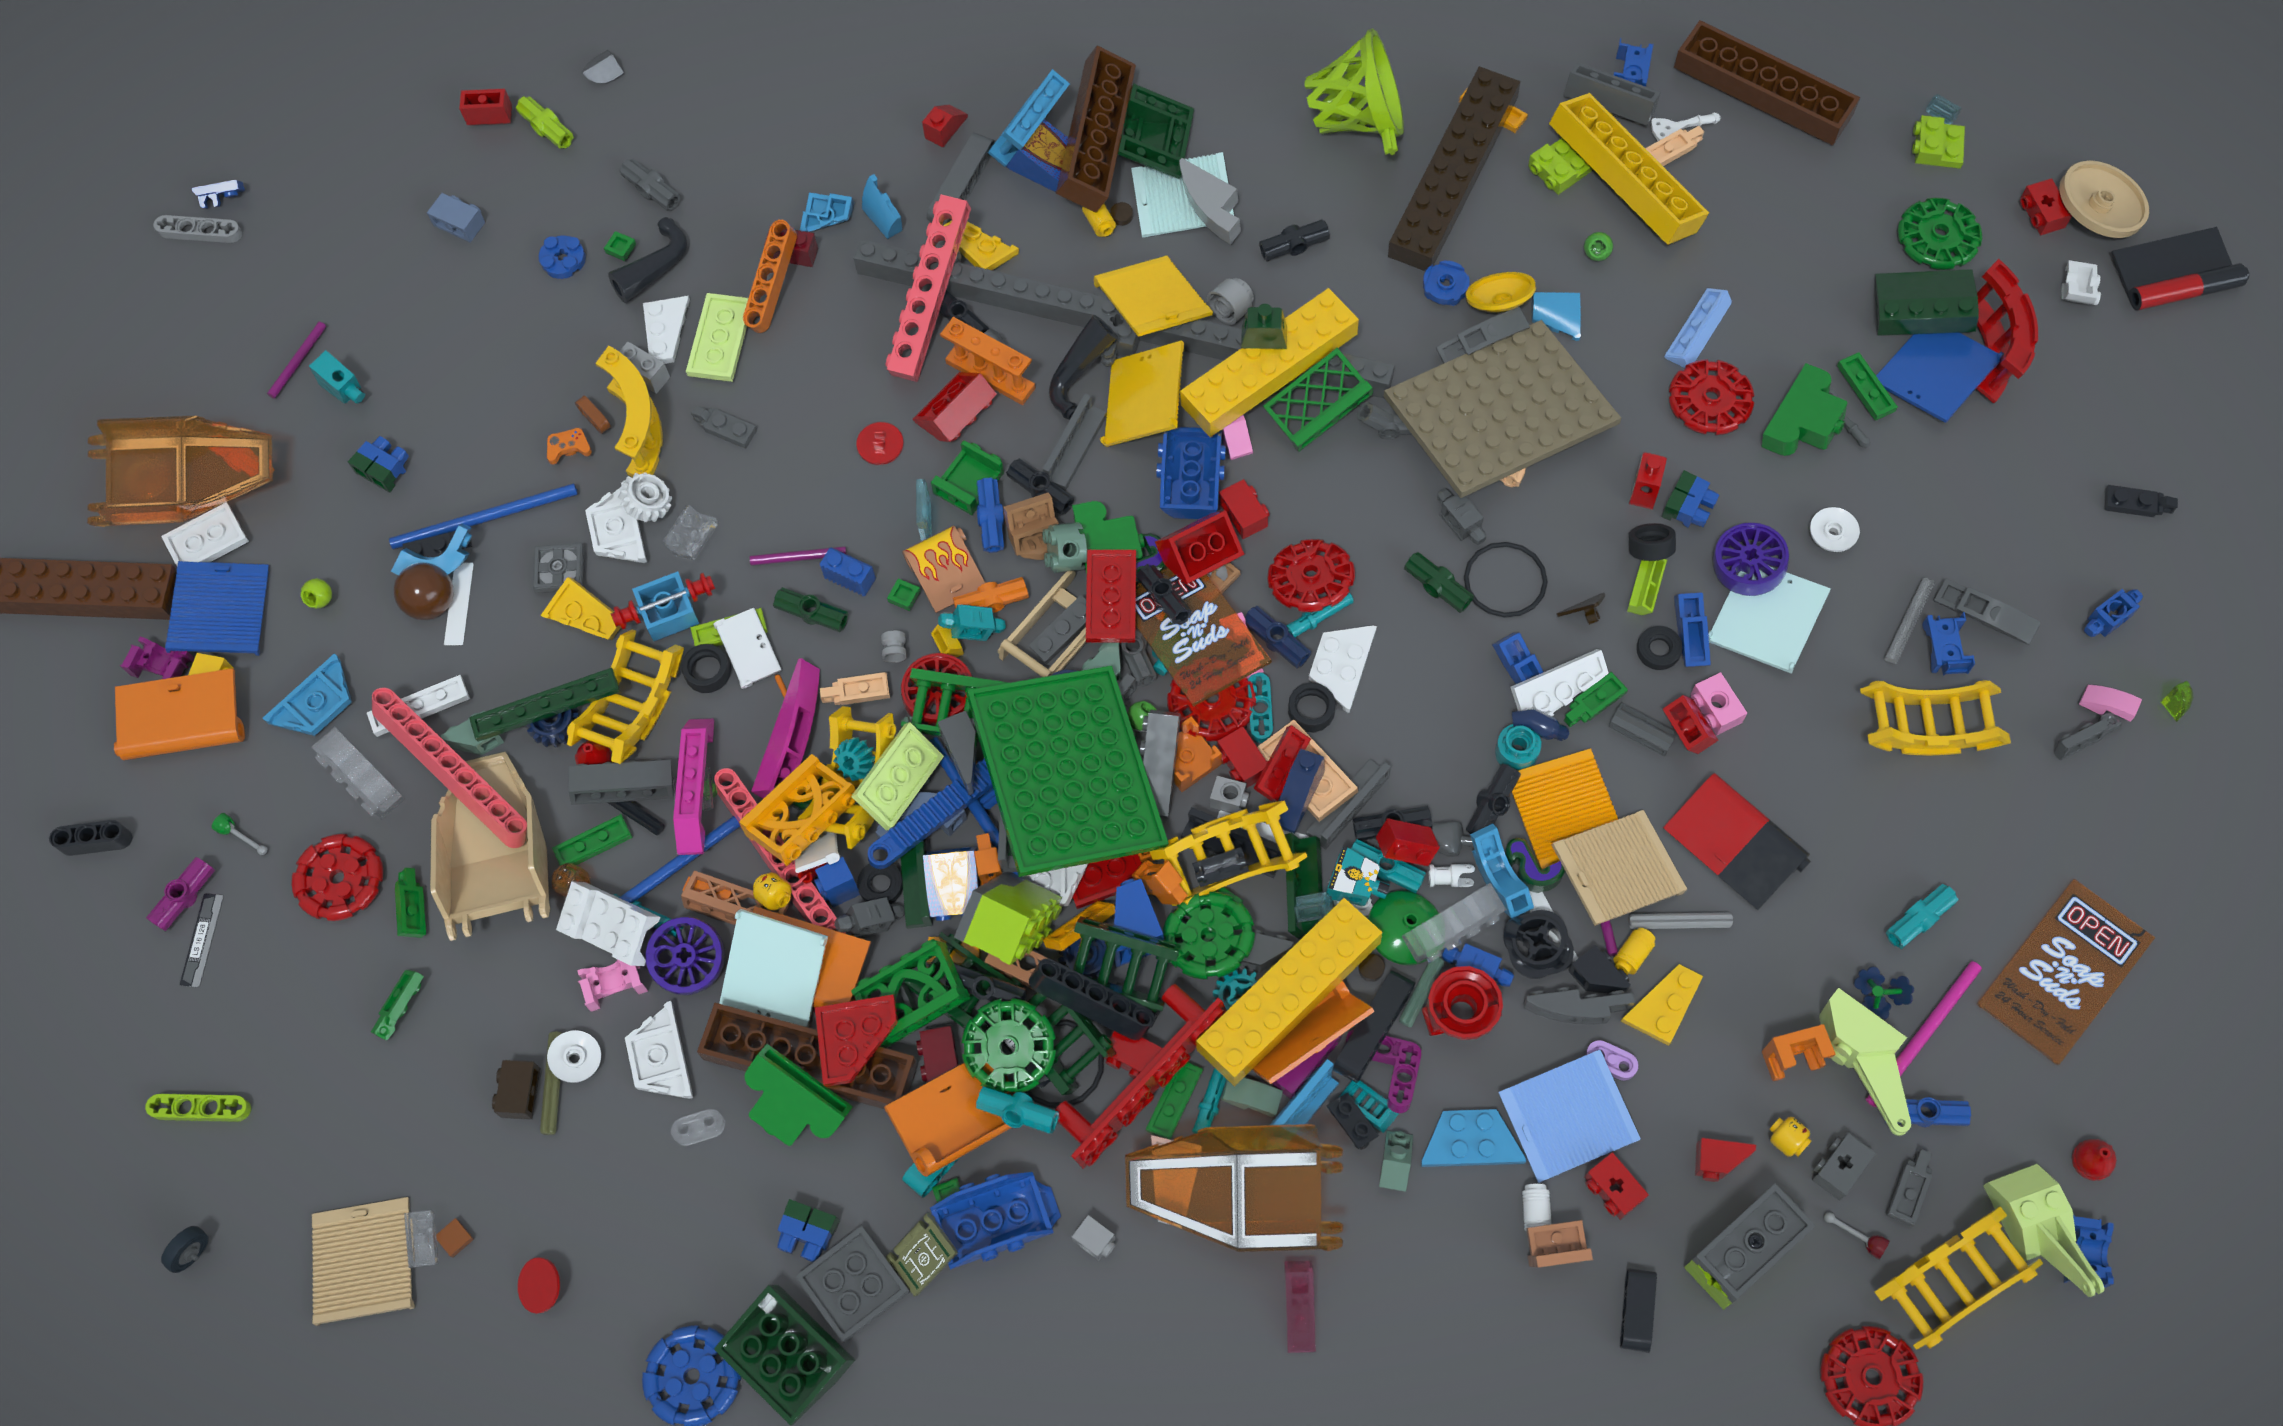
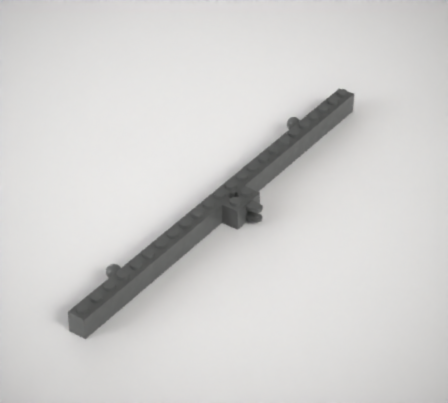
M861 240L854 256L857 274L913 286V272L915 267L919 266L921 258L919 256L920 253ZM959 250L946 289L954 297L1080 327H1085L1091 317L1096 315L1108 324L1119 338L1118 341L1101 354V364L1105 365V367L1111 366L1116 356L1126 357L1136 354L1140 341L1164 346L1182 340L1184 342V351L1220 360L1227 359L1241 349L1242 329L1201 319L1138 337L1107 297L960 263L961 253ZM932 263L929 266V270L936 269L939 263ZM926 284L923 289L930 290L932 284ZM1342 353L1362 378L1373 387V394L1371 396L1384 398V390L1390 388L1392 383L1394 365ZM1337 356L1329 361L1328 370L1342 371L1343 363ZM1314 373L1310 376V381L1323 384L1324 374ZM1327 374L1326 385L1340 387L1341 375ZM1344 376L1343 388H1353L1359 384L1355 377Z

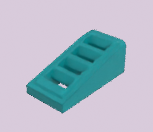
M1360 1080L1358 1083L1351 1081L1339 1097L1348 1092L1352 1098L1358 1089L1362 1090L1354 1102L1370 1124L1384 1133L1399 1113L1391 1111L1388 1108L1387 1100ZM1367 1096H1369L1370 1099L1366 1102V1104L1363 1107H1360V1104L1365 1100ZM1377 1102L1379 1105L1373 1111V1113L1370 1114L1369 1111Z

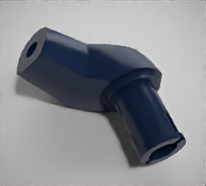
M1526 709L1512 712L1514 727L1524 725L1545 740L1554 738L1563 741L1562 739L1566 740L1569 736L1567 726L1560 725L1556 718L1543 711Z

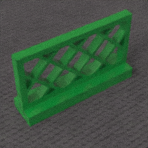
M1336 348L1263 405V408L1293 443L1296 450L1300 452L1373 394V387L1362 378L1342 352ZM1337 356L1343 363L1342 371L1328 370L1329 361ZM1314 373L1324 374L1323 386L1309 384L1310 376ZM1327 374L1341 375L1340 387L1326 386ZM1344 376L1355 377L1359 384L1353 388H1343ZM1295 388H1306L1305 399H1291L1292 391ZM1309 389L1322 390L1321 402L1307 401ZM1325 390L1338 391V400L1334 403L1324 402ZM1277 402L1287 403L1286 415L1275 414L1271 407ZM1290 403L1303 404V416L1289 415ZM1307 405L1321 406L1320 414L1315 418L1305 417ZM1288 420L1302 421L1301 429L1294 435L1287 428Z

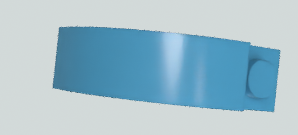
M463 523L460 524L445 552L437 557H425L407 548L401 550L391 572L399 575L406 567L424 562L440 567L447 575L452 573L464 563L470 554L461 548L462 546L466 548L472 538V535L469 534L471 527Z
M1491 824L1470 834L1475 849L1472 853L1478 869L1494 899L1503 911L1512 919L1533 909L1534 906L1529 889L1518 878L1509 864L1497 827Z

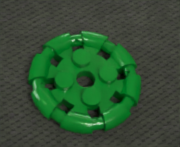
M1927 198L1925 202L1918 201L1902 214L1903 220L1899 221L1898 239L1900 244H1904L1906 254L1920 265L1925 263L1930 265L1932 269L1949 270L1953 269L1956 265L1963 266L1976 256L1978 247L1982 244V228L1975 221L1976 216L1964 205L1952 203L1950 199ZM1945 210L1954 213L1953 217L1944 214ZM1935 230L1945 231L1946 235H1939ZM1917 237L1918 241L1913 242L1912 239ZM1953 251H1954V253H1955V255H1956V256H1954V257H1952L1951 254H1950V253L1953 252Z
M1209 891L1207 895L1199 896L1198 893L1187 897H1192L1188 905L1184 902L1180 905L1177 904L1178 908L1174 913L1168 915L1164 923L1163 937L1165 941L1181 945L1177 960H1171L1170 963L1175 968L1179 967L1182 969L1183 974L1196 979L1208 980V977L1217 976L1220 978L1232 973L1241 966L1240 962L1244 958H1248L1254 945L1255 933L1252 932L1254 922L1250 912L1242 903L1238 904L1235 902L1234 897L1221 892ZM1210 904H1211V909H1208V908L1202 909V906H1203V905H1210ZM1228 909L1232 912L1229 918L1224 915ZM1185 915L1190 917L1186 924L1181 921ZM1242 929L1240 935H1235L1234 930ZM1212 931L1216 933V936L1212 941H1204L1202 939L1204 933ZM1182 937L1183 943L1175 942V938ZM1232 949L1236 951L1233 956L1228 955ZM1189 955H1191V956L1194 958L1193 960H1190V961H1187V960H1186V958H1187ZM1216 959V965L1207 966L1206 960Z
M1014 998L1011 1001L994 1000L977 1010L979 1013L973 1019L970 1018L966 1024L961 1042L964 1043L963 1061L972 1078L976 1077L982 1083V1087L984 1086L1003 1093H1024L1040 1084L1039 1080L1043 1075H1048L1056 1056V1049H1054L1053 1039H1056L1055 1033L1048 1018L1036 1011L1037 1007L1031 1003ZM1003 1012H1011L1012 1020H1003ZM1027 1018L1035 1023L1031 1029L1023 1024ZM986 1020L992 1025L987 1032L981 1027ZM1005 1039H1010L1015 1043V1051L1012 1054H1006L1002 1051L1001 1044ZM1035 1040H1043V1050L1035 1051ZM974 1043H981L982 1053H975ZM1032 1062L1036 1068L1032 1073H1029L1025 1067ZM987 1063L994 1069L990 1075L983 1070ZM1014 1073V1081L1006 1082L1005 1074Z

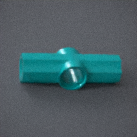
M1358 839L1351 848V850L1379 866L1382 863L1391 864L1393 868L1390 870H1384L1380 866L1377 878L1382 881H1391L1415 894L1426 876V872L1410 864L1384 858L1381 850Z
M1941 884L1924 900L1920 899L1904 914L1903 918L1887 930L1888 940L1895 947L1904 948L1920 933L1923 934L1930 929L1943 913L1956 904L1959 900L1956 892L1950 886Z
M983 1086L976 1101L977 1109L1000 1116L1004 1123L1012 1128H1020L1022 1125H1026L1052 1134L1059 1119L1058 1111L1035 1104L1029 1095L1022 1092H1016L1011 1096Z

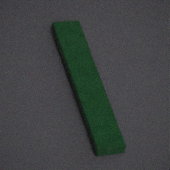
M611 667L471 716L469 719L474 737L479 742L619 693L620 689L615 672Z

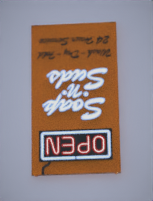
M1169 568L1160 572L1164 578L1171 581L1174 590L1192 612L1188 621L1182 625L1173 624L1167 615L1156 607L1154 599L1141 583L1136 585V627L1193 707L1272 663L1270 657L1207 574L1185 584Z
M2074 879L1982 996L1977 1005L2053 1061V1063L2059 1065L2155 937Z

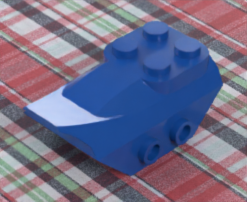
M1180 427L1164 432L1163 443H1158V457L1162 458V463H1157L1156 474L1157 478H1161L1160 508L1164 513L1177 519H1201L1218 510L1219 480H1224L1225 466H1220V460H1225L1226 446L1221 445L1222 430L1211 438L1202 428Z
M1033 1172L1000 1176V1174L991 1175L985 1179L984 1183L978 1185L969 1183L961 1186L958 1192L930 1207L935 1221L959 1252L948 1263L950 1270L982 1259L983 1262L992 1260L999 1256V1252L1007 1249L1009 1252L1018 1251L1025 1247L1024 1243L1054 1233L1052 1228L1061 1217L1051 1187L1039 1183L1035 1179Z

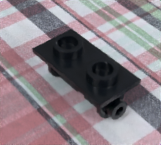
M1241 847L1192 863L1200 887L1249 871Z
M1348 1092L1327 1105L1330 1113L1335 1117L1357 1149H1365L1369 1142L1379 1137Z

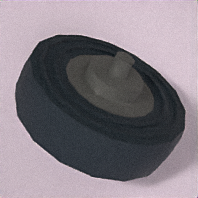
M197 1226L185 1228L169 1242L161 1256V1263L172 1273L184 1271L205 1250L208 1244L207 1234Z

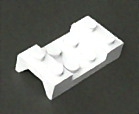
M571 881L556 930L574 939H583L613 954L612 957L630 966H645L646 960L641 954L640 949L646 931L657 924L660 917L586 882Z

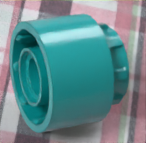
M1512 724L1507 726L1500 733L1495 748V756L1500 765H1508L1517 771L1534 766L1541 750L1540 736L1524 725L1514 727ZM1520 745L1521 747H1523L1524 750L1519 751L1514 749L1512 746Z

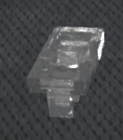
M433 1210L404 1213L408 1268L439 1264Z

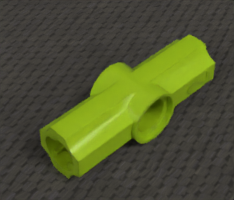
M523 96L518 100L517 112L530 123L539 136L547 137L559 149H566L571 145L574 138L572 132L559 122L556 115L549 108L544 109L530 96Z

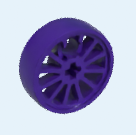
M1743 523L1728 529L1718 540L1713 556L1714 571L1721 584L1730 591L1745 596H1758L1775 589L1784 579L1789 564V550L1784 538L1773 528L1760 523ZM1748 540H1754L1753 544L1750 545ZM1757 542H1763L1760 546H1757ZM1723 556L1733 557L1724 560L1722 559ZM1768 565L1778 567V569L1774 571ZM1732 566L1731 571H1729L1726 567ZM1760 570L1767 574L1768 577L1762 578ZM1742 571L1747 574L1744 577H1740L1736 573Z
M694 917L673 918L659 926L650 937L646 947V966L652 979L664 990L678 995L697 994L709 988L720 976L725 963L724 943L718 932L703 920ZM681 926H690L687 943L684 942L680 929ZM696 927L704 930V934L692 945ZM674 928L680 942L679 945H676L667 936V933ZM710 936L713 945L697 950L701 943ZM662 938L671 945H661L658 947ZM684 949L692 954L691 957L687 958L686 962L679 958L680 954H684ZM715 949L716 957L714 960L699 957L700 954ZM670 950L672 953L671 961L667 964H662L659 960L660 953ZM698 961L714 964L709 974L697 964ZM693 966L705 976L699 983L696 982L692 969ZM659 967L663 969L671 968L663 977L658 970ZM680 967L677 984L669 983L668 979ZM688 969L692 984L682 987L685 970Z

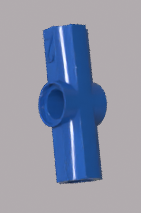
M983 478L977 481L979 504L977 505L978 526L981 527L983 551L993 553L1004 550L1002 531L1003 507L999 501L997 479Z
M1930 1097L1921 1100L1906 1099L1911 1124H1917L1921 1127H1929L1931 1125H1970L1971 1107L1968 1101H1943ZM1921 1107L1930 1109L1932 1117H1925L1921 1113Z

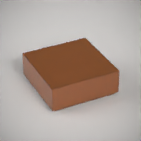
M456 1218L434 1236L452 1258L474 1240Z

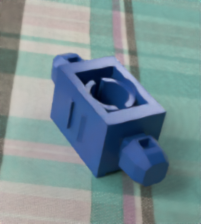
M2123 589L2118 591L2097 607L2087 619L2089 623L2084 628L2085 633L2090 637L2100 633L2104 637L2109 635L2131 618L2139 609L2138 603L2143 598L2142 593L2137 589L2127 593ZM2110 611H2118L2117 615L2113 614L2111 617L2108 615Z
M1465 943L1462 952H1459L1458 948L1446 946L1442 954V958L1448 963H1456L1455 967L1470 966L1483 970L1497 981L1498 985L1510 987L1514 975L1512 972L1505 968L1503 970L1500 969L1501 958Z

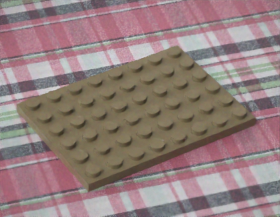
M1542 320L1529 325L1530 328L1525 331L1518 332L1482 350H1477L1471 355L1466 353L1384 390L1383 397L1460 498L1620 424L1621 417Z

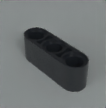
M116 820L57 827L50 833L49 842L61 853L73 856L121 850L130 845L133 837L132 833Z
M1632 1268L1627 1269L1620 1334L1621 1349L1650 1352L1657 1284L1656 1272Z

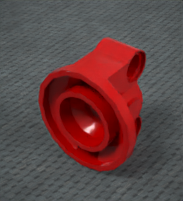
M1470 966L1453 967L1441 973L1432 984L1427 1005L1422 1009L1429 1035L1435 1036L1445 1033L1460 1040L1477 1039L1489 1033L1502 1016V993L1495 980L1483 970ZM1465 1002L1473 1009V1017L1464 1020L1457 1018L1451 1011V1007L1455 1003Z

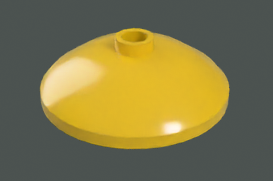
M1496 273L1483 277L1471 284L1466 291V300L1468 304L1478 310L1504 313L1526 303L1535 293L1536 283L1531 276L1524 273Z

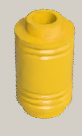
M1105 204L1096 213L1082 206V212L1097 236L1106 237L1113 233L1116 223Z
M1640 927L1637 930H1633L1613 958L1616 969H1621L1626 975L1635 974L1654 948L1655 936L1645 928Z

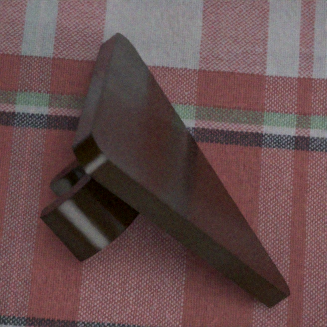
M1605 593L1598 594L1556 614L1560 617L1584 610L1589 625L1598 622L1600 615L1596 607L1605 598Z

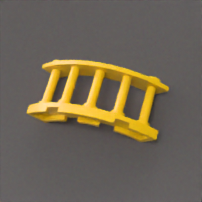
M608 345L595 364L613 377V380L607 386L608 392L619 398L626 405L624 430L614 448L632 458L626 469L627 475L631 477L635 473L638 475L644 473L654 475L663 444V432L659 414L649 396L647 386L635 365L618 350Z
M633 629L619 636L616 642V654L611 667L615 672L618 685L622 678H626L651 687L652 690L647 700L641 703L619 694L607 696L593 701L567 728L568 746H573L584 738L611 748V761L618 764L627 760L637 750L635 747L636 743L640 739L645 740L655 726L671 692L667 691L671 677H677L684 647L676 644L662 652L634 642L636 630ZM631 652L658 660L660 668L657 677L652 678L627 669ZM610 702L639 712L635 720L629 725L603 716ZM595 724H599L619 731L622 734L613 739L591 731Z
M1983 680L1971 686L1944 690L1906 689L1893 686L1884 681H1874L1869 686L1860 689L1861 694L1874 699L1879 729H1877V732L1868 734L1869 744L1885 751H1892V748L1901 749L1902 754L1932 756L1961 754V749L1976 747L1977 751L2011 743L2009 733L1995 726L1990 696L2001 693V688L1991 681ZM1980 699L1985 728L1983 731L1966 733L1960 702ZM1885 702L1894 704L1898 730L1889 727ZM1931 704H1950L1955 735L1939 736L1936 734ZM1905 705H1921L1926 736L1909 733Z
M842 706L829 716V748L833 749L831 764H827L826 767L858 788L864 779L852 781L850 777L844 778L843 771H837L839 765L833 762L835 757H837L834 751L841 742L846 739H852L853 730L876 733V751H872V754L875 755L876 763L894 739L896 726L893 720V713H888L876 723L854 720L851 707ZM823 778L821 785L829 781ZM829 788L824 792L832 791L835 794H837L840 791V789ZM814 799L798 817V820L811 817ZM856 804L844 812L854 814L846 824L834 823L825 830L826 832L846 835L847 847L849 849H852L864 838L875 820L860 805Z
M1285 801L1259 805V811L1251 813L1244 809L1190 829L1192 834L1180 840L1177 836L1169 839V845L1164 848L1150 851L1153 860H1169L1183 878L1179 885L1186 892L1187 897L1198 893L1199 896L1207 895L1209 891H1216L1229 884L1265 872L1285 869V871L1293 870L1300 866L1299 862L1307 858L1306 852L1292 854L1279 822V815L1288 811ZM1265 822L1270 825L1282 856L1269 859L1257 830V823ZM1240 827L1246 829L1259 862L1249 865L1248 872L1190 890L1177 859L1178 853L1189 848L1193 850L1197 861L1206 859L1207 857L1202 847L1203 841L1214 836L1220 838L1225 852L1235 849L1229 836L1230 830ZM1192 897L1187 899L1185 898L1183 902L1188 905V902Z
M2001 1206L1961 1232L1960 1234L1963 1238L1960 1239L1956 1234L1906 1268L1899 1276H1895L1875 1291L1880 1301L1889 1296L1893 1300L1897 1299L1921 1332L1923 1337L1913 1345L1916 1350L1924 1345L1929 1349L1943 1340L1940 1336L1942 1333L1979 1306L2019 1280L2026 1283L2038 1275L2036 1269L2043 1264L2041 1259L2028 1265L2001 1230L2002 1225L2000 1221L2007 1216ZM1983 1232H1986L1988 1236H1993L2019 1271L2001 1282L1974 1246L1976 1242L1973 1239ZM1957 1249L1967 1253L1992 1287L1991 1290L1976 1300L1948 1263L1950 1260L1947 1256ZM1932 1266L1942 1272L1966 1305V1307L1953 1316H1950L1924 1280L1926 1277L1923 1273ZM1907 1284L1915 1285L1942 1322L1933 1330L1907 1296V1289L1905 1288Z

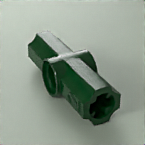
M1419 552L1414 553L1404 566V570L1423 584L1424 589L1429 595L1434 598L1440 597L1459 613L1465 611L1474 598L1472 593L1455 581L1453 574L1443 566L1437 567Z
M783 587L777 591L773 603L774 608L800 617L807 624H819L837 632L844 630L849 616L847 611L823 603L814 595H802ZM809 608H816L812 612H806Z

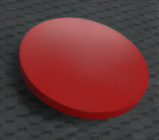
M877 422L866 426L858 435L856 442L861 458L874 465H884L894 461L901 454L904 445L899 429L886 422Z
M542 1257L533 1258L524 1265L518 1279L519 1298L522 1305L531 1313H544L555 1304L559 1295V1274L557 1268L549 1259Z

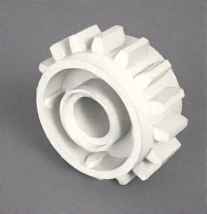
M635 473L632 478L628 476L619 489L621 492L618 498L622 499L621 507H624L626 513L636 520L644 522L652 520L656 522L658 517L663 518L671 507L672 496H669L670 489L667 488L664 481L655 475L647 473L638 475Z

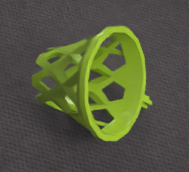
M1372 28L1367 30L1365 36L1334 62L1306 77L1304 81L1305 88L1313 89V92L1307 97L1309 108L1319 109L1320 111L1313 118L1316 127H1321L1319 129L1321 134L1340 131L1378 133L1382 137L1385 154L1390 153L1394 155L1398 151L1396 137L1404 133L1402 107L1388 55L1379 34ZM1360 50L1361 56L1355 57V55ZM1364 76H1365V87L1362 86V85H1359V83L1361 82V80L1363 79ZM1322 94H1328L1322 101L1317 100ZM1351 98H1355V100L1349 104ZM1368 102V106L1364 110H1361ZM1367 124H1368V125H1371V126H1374V127H1373V128H1369V127H1366V126H1364V125H1367Z

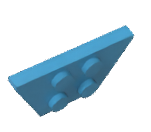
M334 653L268 712L263 719L270 725L312 736L318 734L352 703L338 656Z
M1497 1109L1443 1111L1421 1161V1167L1525 1164L1526 1158Z

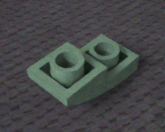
M1243 1078L1235 1087L1226 1080L1221 1100L1243 1110L1250 1108L1267 1116L1274 1117L1277 1114L1283 1091L1247 1078Z

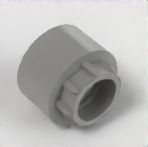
M1238 278L1225 279L1207 295V302L1213 314L1220 321L1228 325H1233L1246 314L1247 309L1252 307L1254 295L1249 285Z

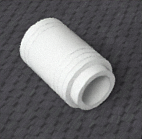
M1545 1184L1525 1185V1190L1522 1191L1525 1231L1529 1227L1552 1224L1550 1191L1547 1190Z

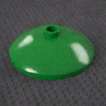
M1409 891L1388 893L1385 899L1380 898L1377 900L1368 915V920L1383 932L1381 943L1375 949L1383 957L1401 965L1421 964L1429 960L1441 946L1444 927L1440 914L1430 901L1419 894ZM1407 918L1412 919L1414 924H1409Z

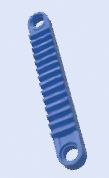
M985 758L976 764L974 794L968 795L961 777L955 779L951 785H947L943 791H939L935 797H931L927 803H923L919 809H915L911 815H907L903 821H899L894 828H890L886 834L869 847L868 861L870 865L876 869L889 867L989 791L993 786ZM878 849H883L887 852L888 857L884 861H877L874 859L873 853Z

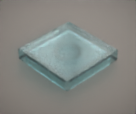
M916 479V522L921 541L931 537V499L925 479Z

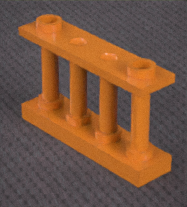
M955 317L949 321L940 333L941 337L954 343V348L945 358L946 364L961 372L981 373L993 390L1021 405H1024L1036 389L1035 383L1022 377V374L1032 362L1031 358Z

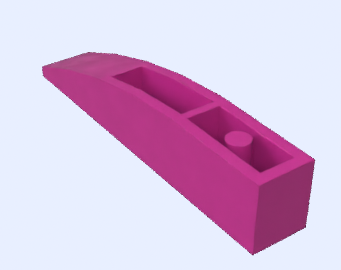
M799 658L751 790L752 793L763 799L801 764L810 735L818 694L820 669L802 658Z

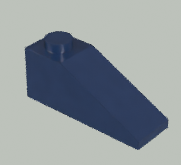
M1300 749L1279 801H1285L1288 811L1279 815V822L1283 830L1295 834L1324 775L1323 756Z

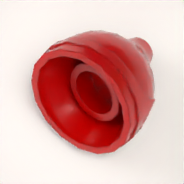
M589 740L584 742L575 754L576 765L614 763L611 761V748Z
M2087 1139L2079 1143L2073 1150V1167L2085 1179L2091 1181L2103 1180L2109 1177L2116 1167V1153L2112 1146L2105 1141Z

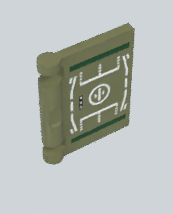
M929 1212L923 1217L929 1226L927 1227L923 1221H919L894 1247V1252L899 1258L892 1252L886 1256L887 1261L892 1264L914 1296H918L959 1253L935 1221V1217Z

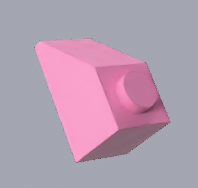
M1242 415L1222 429V440L1230 460L1253 454L1244 415Z

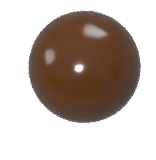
M415 563L406 567L398 575L394 584V598L398 607L409 617L418 620H430L439 617L450 607L454 597V587L449 575L440 567L431 563Z

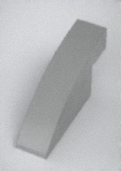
M1181 158L1179 162L1182 181L1192 208L1213 233L1231 245L1241 232L1240 219L1230 214V211L1238 203L1237 188Z

